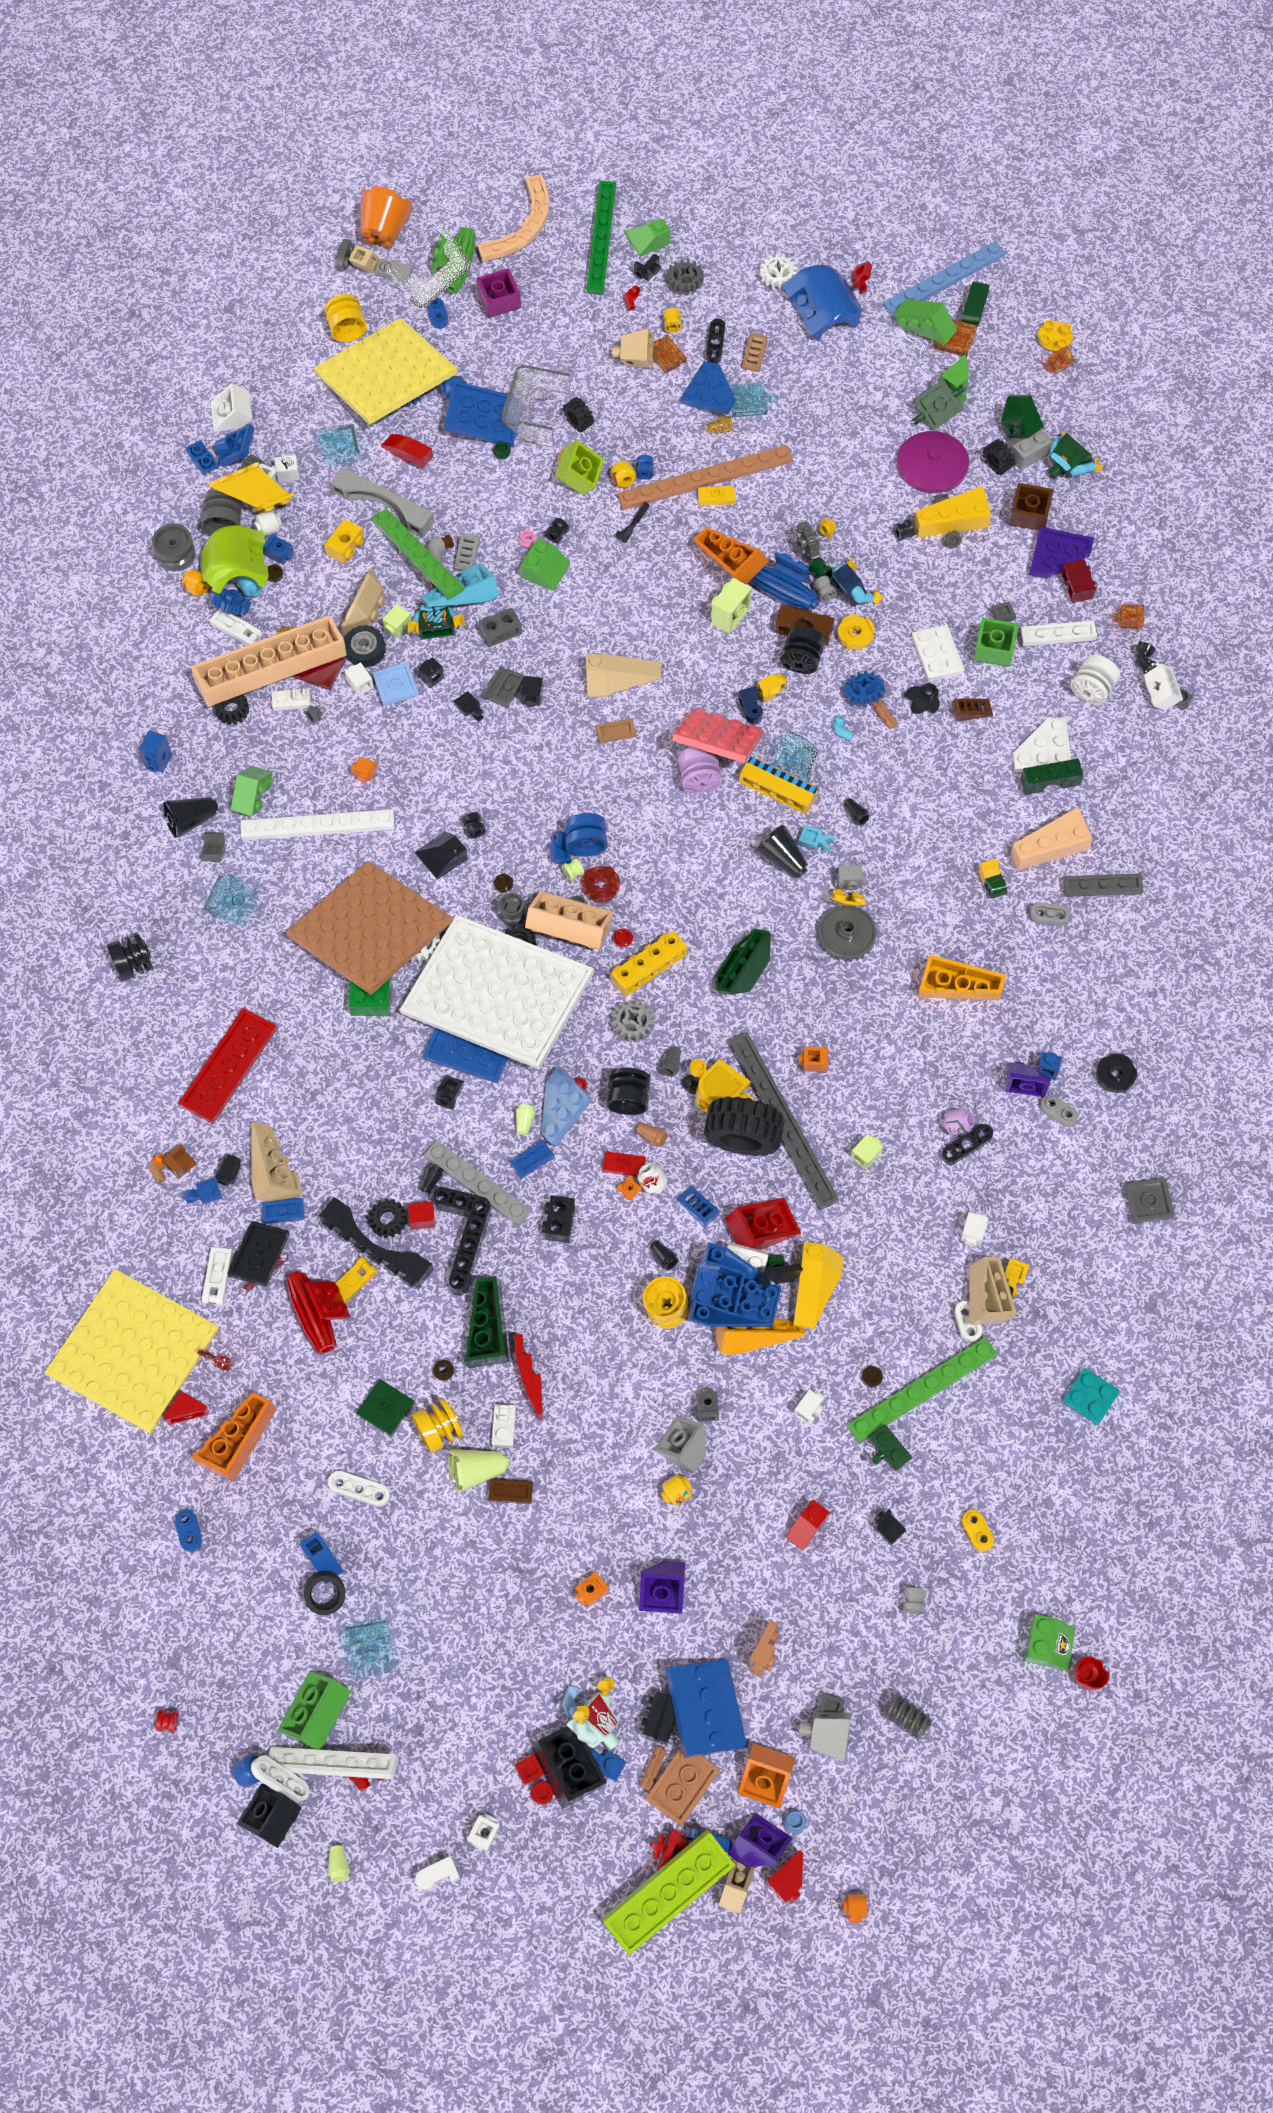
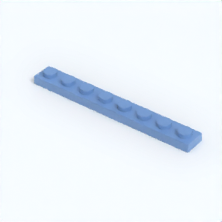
M994 241L886 300L883 303V307L892 317H895L894 312L905 299L924 301L1005 256V251Z

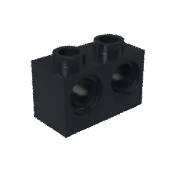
M550 1196V1202L545 1204V1214H548L547 1221H543L541 1231L545 1233V1240L570 1243L575 1198ZM563 1207L565 1210L563 1212H556L555 1208ZM554 1226H560L562 1228L558 1232L551 1230Z

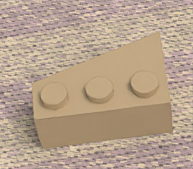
M983 1257L969 1267L970 1325L1003 1324L1016 1316V1309L1000 1257Z

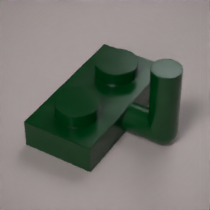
M886 1424L868 1438L879 1451L870 1459V1464L873 1466L879 1464L885 1458L890 1466L897 1471L913 1458Z

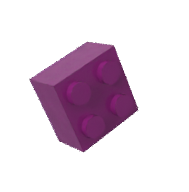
M509 268L476 278L477 293L488 318L521 308L520 292Z

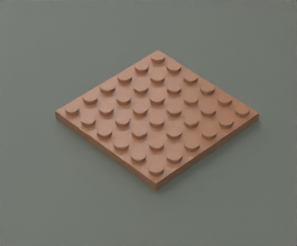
M367 861L286 933L287 937L372 995L452 923V917L370 861Z

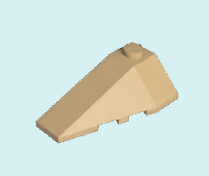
M254 1121L252 1123V1186L255 1199L270 1202L301 1196L302 1189L299 1177L296 1172L291 1173L287 1165L290 1162L288 1157H284L280 1153L279 1147L281 1144L271 1126Z

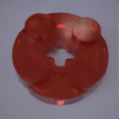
M610 866L593 867L584 873L582 891L593 902H610L620 891V878L614 868ZM599 881H603L604 883H606L604 884V888H600V886L596 884Z

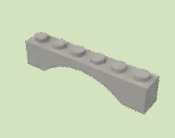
M342 467L331 481L333 494L345 500H370L386 505L401 517L409 532L421 538L425 537L435 523L434 514L430 509L423 508L414 501L407 500L398 493H393L384 486L377 485L368 478L357 475L352 470Z

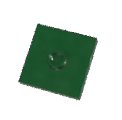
M379 1379L356 1412V1415L392 1437L415 1404V1401Z

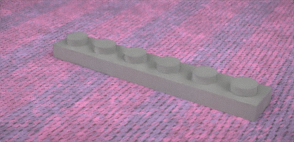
M437 1140L424 1154V1158L441 1167L444 1173L474 1195L487 1198L493 1209L517 1227L531 1213L530 1208Z

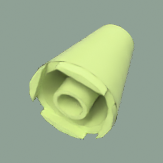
M460 1449L449 1451L452 1456L448 1457L451 1481L456 1480L457 1486H453L456 1492L465 1491L504 1474L506 1468H509L507 1455L504 1456L502 1452Z

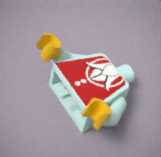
M604 1678L603 1681H600L597 1687L602 1692H598L585 1702L583 1706H577V1711L574 1712L573 1717L566 1724L577 1734L579 1740L585 1742L591 1748L603 1742L609 1750H612L620 1742L612 1733L619 1724L618 1719L612 1712L610 1693L608 1692L614 1689L615 1683L613 1678Z

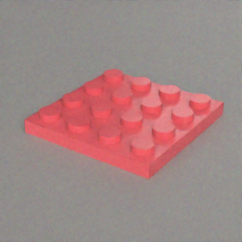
M693 708L674 732L672 741L745 763L762 739L764 730L759 729L756 725L742 724L741 721L736 719L729 720L720 714H710L704 709Z

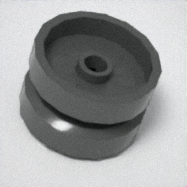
M175 523L166 524L154 533L152 547L156 560L162 568L173 572L182 571L194 562L196 557L195 546L191 533L186 527Z

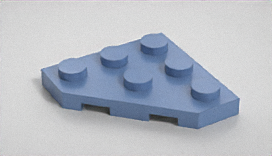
M560 1066L556 1067L546 1081L541 1132L554 1146L560 1143L593 1100Z

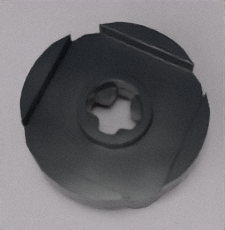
M1119 1053L1111 1054V1056L1102 1058L1097 1066V1083L1109 1092L1125 1093L1134 1085L1137 1078V1069L1132 1064L1133 1061L1126 1055ZM1117 1069L1122 1076L1115 1077L1111 1071L1115 1072Z

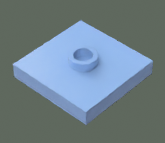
M408 662L372 673L383 706L419 696V691Z

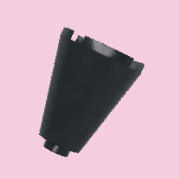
M211 797L167 800L162 803L164 817H167L169 821L166 824L173 837L176 838L183 836L217 814L216 811H218V804Z
M785 825L776 828L756 848L758 854L794 878L796 876L800 878L808 871L806 868L808 863Z

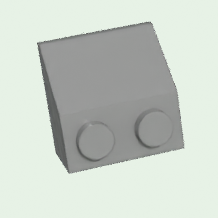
M1041 429L1029 438L1012 437L1005 441L1004 444L1007 443L1008 448H1011V453H1014V463L1020 470H1023L1049 455L1052 440Z

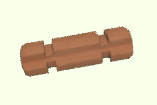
M878 698V703L873 701V708L877 709L876 712L883 722H886L888 729L895 728L897 720L892 717V713L886 705L882 704L881 698Z
M660 1746L655 1747L653 1751L654 1756L651 1757L644 1773L645 1777L642 1778L640 1787L648 1791L652 1789L653 1780L656 1779L662 1764L661 1760H664L666 1750Z

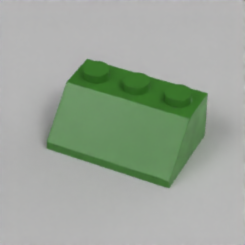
M309 1671L277 1731L308 1748L321 1750L332 1727L336 1724L343 1706L347 1703L351 1690L332 1678Z

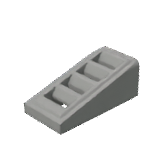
M462 533L454 570L463 571L474 566L480 546L479 535ZM460 561H462V562H467V563H470V564H469V565H467V564H462V563H460Z

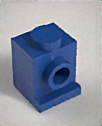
M274 533L263 546L265 556L282 565L287 560H291L294 554L292 544L277 537Z
M1042 1052L1037 1070L1056 1080L1062 1057L1052 1052Z

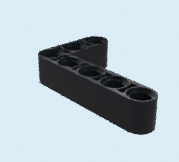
M439 1187L433 1193L435 1207L444 1212L468 1217L449 1277L451 1292L454 1295L461 1296L467 1292L491 1217L490 1201L485 1197ZM442 1196L448 1198L444 1202L438 1201V1199ZM461 1201L467 1202V1205L463 1207H460L457 1204ZM480 1206H485L487 1208L483 1212L477 1211V1208H479ZM473 1225L481 1226L479 1230L471 1229ZM469 1243L475 1244L473 1249L465 1248ZM463 1262L470 1264L467 1268L460 1267V1264ZM457 1281L464 1282L461 1287L454 1286V1283Z

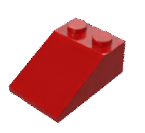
M785 1198L736 1207L725 1219L736 1244L757 1250H763L801 1234Z

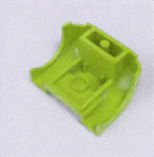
M241 525L225 526L212 533L201 551L203 582H207L212 587L211 591L221 594L225 584L237 576L250 577L258 583L259 587H264L269 577L268 566L264 565L263 557L265 534Z

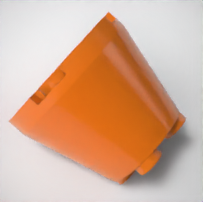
M372 186L371 190H363L361 196L360 234L365 239L364 242L366 244L374 245V243H378L383 248H391V245H393L411 215L413 205L408 198L403 199L396 195V191L385 187Z

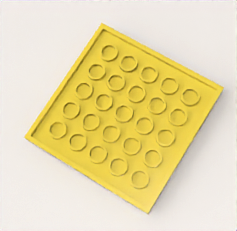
M402 318L393 321L314 367L317 376L369 425L458 373L457 368Z
M114 1269L45 1371V1374L151 1434L220 1328Z

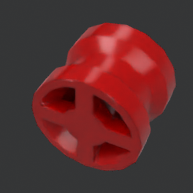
M159 1709L156 1719V1731L168 1730L169 1733H175L179 1719L178 1711L166 1712L165 1709Z

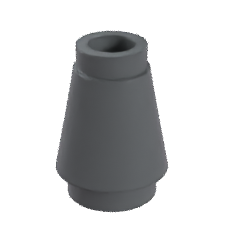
M676 1046L670 1047L659 1065L660 1072L663 1075L673 1077L678 1073L681 1056L680 1048Z

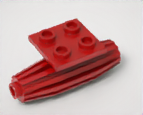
M300 1271L292 1272L289 1274L286 1283L292 1307L303 1332L318 1354L322 1355L331 1352L337 1347L331 1320L349 1319L351 1317L347 1305L340 1294L339 1287L335 1281H310L306 1273Z

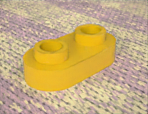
M977 1510L967 1511L963 1515L962 1526L973 1547L979 1552L989 1551L994 1544V1537L983 1515ZM974 1517L977 1519V1523L973 1524L969 1519ZM980 1537H986L987 1542L982 1543Z

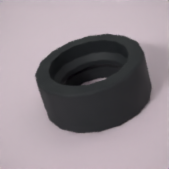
M320 1571L307 1579L303 1595L307 1607L312 1612L318 1615H330L342 1607L346 1591L342 1579L337 1574L330 1571ZM329 1581L336 1586L337 1597L331 1604L319 1605L313 1600L312 1589L318 1582Z

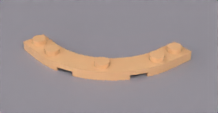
M542 174L525 178L532 203L530 215L521 225V229L503 238L477 244L482 262L515 253L528 245L540 233L547 220L549 211L548 191Z

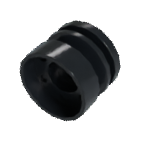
M795 626L789 629L780 659L782 665L790 671L801 674L816 672L826 641L824 635L808 626Z
M138 932L133 933L135 943H131L129 936H126L127 946L125 947L122 946L119 940L106 945L122 982L134 978L133 968L137 967L141 974H144L142 965L145 963L149 971L154 969L149 949Z
M623 1067L613 1069L609 1072L608 1088L610 1090L607 1092L606 1107L614 1113L623 1115H640L648 1111L649 1095L647 1093L650 1090L651 1076L647 1072L636 1068Z

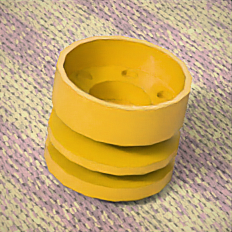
M341 294L331 298L326 303L324 311L334 339L340 342H349L363 336L366 332L367 324L359 299L351 294Z
M666 1276L655 1278L648 1283L644 1289L642 1299L648 1317L653 1324L666 1329L681 1325L688 1317L689 1302L683 1285L673 1277ZM665 1304H667V1305H670V1304H671V1307H670V1308L667 1307V1306L664 1307V1305H665Z
M444 1398L439 1399V1404L442 1408L440 1410L434 1402L431 1403L433 1411L431 1415L424 1408L411 1414L416 1428L431 1454L444 1448L442 1437L445 1436L450 1443L454 1442L452 1432L455 1433L458 1439L464 1437L461 1423L454 1409Z

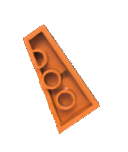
M253 1392L234 1411V1415L220 1426L221 1429L204 1443L203 1448L191 1456L192 1459L205 1469L234 1482L277 1408L270 1400Z

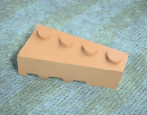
M1079 807L1013 844L1011 857L1017 870L1090 849L1092 836Z

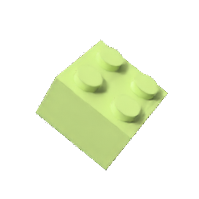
M732 578L729 583H725L721 593L718 596L716 595L711 602L712 624L730 634L750 609L752 588L735 578Z

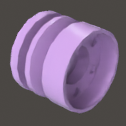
M694 747L687 748L680 753L678 760L680 771L682 772L683 789L694 794L713 791L721 785L722 777L717 754Z

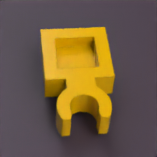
M1010 1258L1005 1276L1008 1280V1286L1014 1290L1012 1297H1016L1018 1292L1016 1285L1024 1284L1030 1265Z

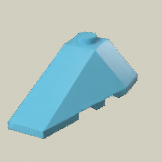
M479 563L459 572L460 576L456 579L464 588V591L448 600L436 587L421 598L428 607L489 602L498 597L499 592L495 576Z

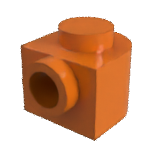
M359 756L357 763L354 762L352 765L351 773L355 774V778L361 782L372 781L377 764L372 760Z
M848 1894L847 1899H843V1912L848 1913L849 1923H862V1919H867L866 1894Z

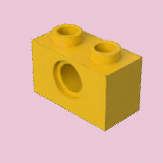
M344 519L324 544L326 555L345 564L348 559L353 557L355 549L363 544L365 539L363 528Z

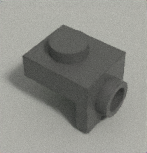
M205 832L202 861H222L226 848L224 833Z

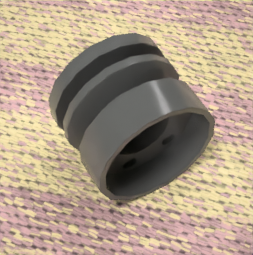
M219 491L208 493L204 498V513L201 524L205 533L211 536L219 528L240 525L242 501Z

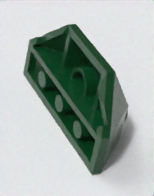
M754 928L750 931L749 935L743 937L733 946L714 976L715 990L717 992L734 995L752 990L770 961L771 933L769 931Z

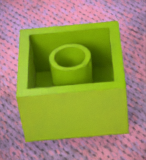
M575 440L564 447L555 477L584 495L595 489L605 459L580 441Z

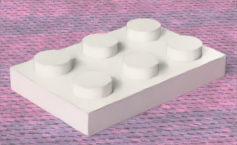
M948 624L912 632V639L928 682L964 674V667Z

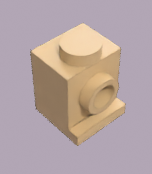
M356 245L350 254L349 261L354 267L372 274L379 262V258L374 251Z

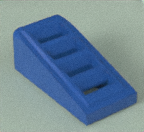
M692 1186L677 1198V1201L703 1228L707 1227L719 1216L720 1211ZM690 1194H693L694 1197L691 1198L688 1202H686L685 1199ZM698 1199L699 1202L692 1207L691 1204ZM703 1204L705 1207L698 1212L696 1209ZM709 1210L710 1212L703 1217L702 1214Z

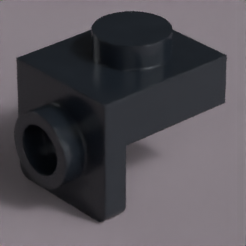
M653 254L645 265L636 261L634 263V274L640 279L649 281L654 274H658L661 268L660 256Z

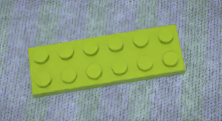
M707 1829L602 1917L601 1920L630 1956L736 1865Z

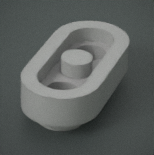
M1038 902L1032 906L1030 917L1036 923L1064 926L1069 920L1070 912L1062 905ZM1040 912L1043 916H1038L1037 913ZM1060 915L1062 919H1057L1056 916Z
M1048 1095L1042 1099L1040 1108L1046 1116L1064 1127H1072L1076 1124L1078 1120L1076 1109L1054 1095ZM1052 1102L1055 1106H1049L1048 1103ZM1069 1113L1072 1117L1068 1118L1065 1114Z

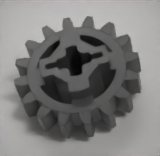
M681 259L680 263L675 261L674 266L670 265L669 270H667V283H669V288L674 287V292L680 290L681 294L684 291L690 294V290L696 292V287L701 288V283L704 282V271L701 270V265L696 266V261L690 263V259L687 262Z
M809 522L798 523L796 525L797 547L802 555L807 558V561H814L819 558L820 554L819 536L814 528L809 525Z

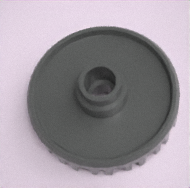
M843 905L835 907L822 917L819 924V944H822L823 951H826L827 955L830 953L832 958L837 957L838 961L840 958L844 959V962H847V960L852 962L855 958L857 960L860 957L864 958V955L866 953L869 954L870 950L873 949L876 941L877 929L874 920L866 911L856 906Z

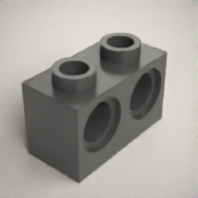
M513 608L504 609L495 615L484 617L479 621L480 632L488 647L522 634V624Z

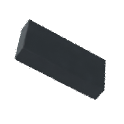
M801 1264L770 1267L765 1270L758 1281L761 1286L794 1282L803 1271Z

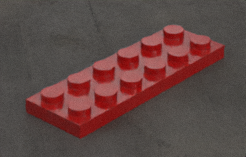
M243 1008L179 1101V1107L214 1124L278 1029L277 1025Z

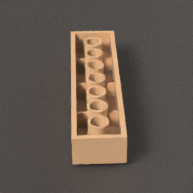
M329 615L191 666L194 681L207 707L344 657L346 656L345 642Z

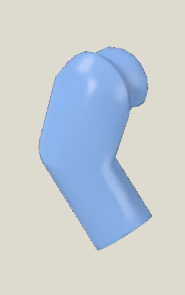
M568 1686L562 1702V1707L570 1719L573 1717L574 1712L577 1711L578 1706L575 1699L579 1689L573 1686Z

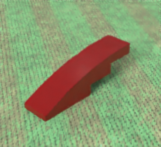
M514 1334L516 1357L522 1384L538 1420H543L541 1374H533L532 1354H524L523 1334Z

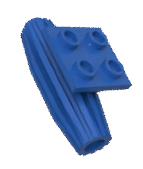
M776 552L775 568L765 565L750 580L752 584L763 592L788 605L809 611L815 610L818 606V595L802 583L803 581L808 584L811 582L807 565L801 561L796 562L792 560L786 553L780 554Z

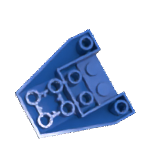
M709 1242L696 1270L688 1302L689 1321L706 1327H772L782 1287L778 1284L761 1286L758 1280L763 1274L730 1249Z

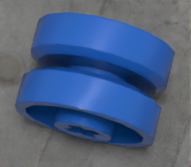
M580 813L569 817L564 822L566 850L569 854L579 857L595 856L603 853L608 848L606 820L603 816L594 813Z

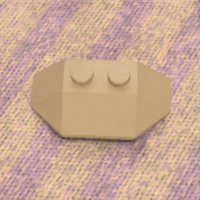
M369 568L341 624L343 636H347L348 632L360 625L371 626L372 622H376L378 618L379 608L385 604L386 597L373 568Z

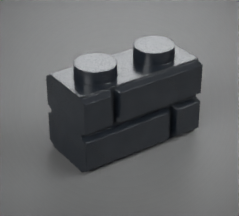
M656 1691L655 1697L650 1696L646 1709H649L650 1712L648 1718L643 1717L639 1730L643 1731V1738L667 1746L676 1717L671 1696Z

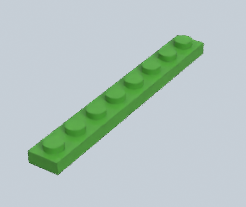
M387 508L371 517L374 524L448 600L464 591L463 585Z
M986 1337L847 1424L848 1429L857 1442L861 1443L883 1425L891 1424L995 1358L997 1352Z

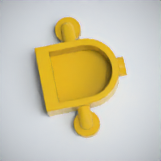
M695 1059L691 1062L690 1073L700 1078L695 1099L701 1111L708 1113L709 1105L718 1098L741 1097L753 1100L750 1095L746 1094L751 1081L721 1059L708 1070H706L705 1062L700 1059Z

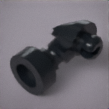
M1139 641L1136 647L1138 652L1137 658L1139 659L1137 662L1142 672L1146 674L1159 665V663L1148 659V657L1153 656L1156 648L1146 642Z

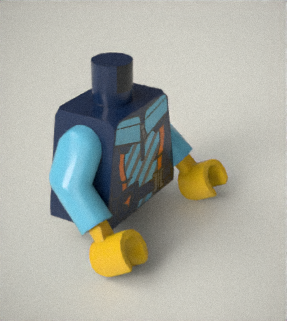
M850 558L846 563L833 567V583L853 607L859 603H870L872 601L879 604L884 598V595H881L877 589L873 594L866 592L861 579L853 571L858 566V564L853 563L854 558Z

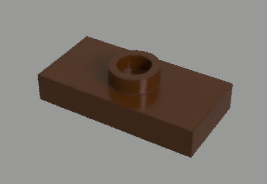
M490 1479L489 1502L532 1505L533 1482Z

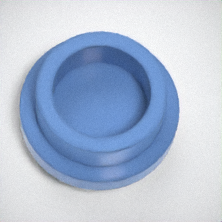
M799 1810L788 1812L784 1819L786 1829L795 1834L802 1832L807 1824L806 1816Z

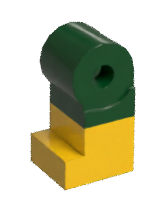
M997 858L980 863L978 872L990 898L994 899L1007 895V885L1000 872Z

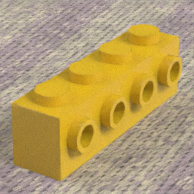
M674 930L670 933H665L654 944H648L641 953L632 955L625 964L616 966L611 973V982L626 998L687 956L688 947Z

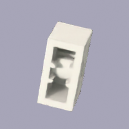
M1160 664L1144 675L1145 685L1150 692L1151 703L1154 707L1165 711L1183 700L1173 668Z

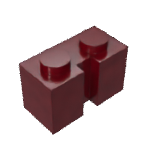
M1085 559L1063 563L1061 575L1065 585H1067L1071 602L1076 603L1093 599L1094 593L1097 591V585L1091 578V569L1089 565L1087 566Z

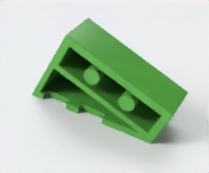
M905 299L894 312L897 323L902 328L945 345L957 331L944 303Z

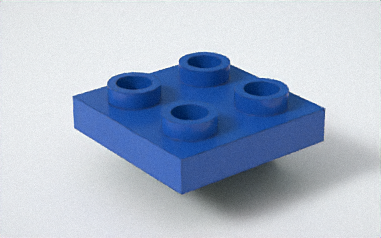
M251 424L230 432L225 437L215 441V450L220 455L219 465L224 467L247 457L255 429Z

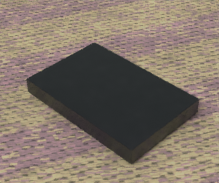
M251 1221L229 1269L228 1276L267 1287L289 1238V1230Z

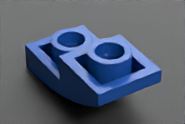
M201 440L185 447L187 454L203 475L219 467L210 451L208 452Z

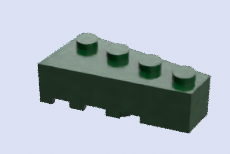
M497 1276L476 1279L464 1363L468 1368H476L510 1362L501 1282Z

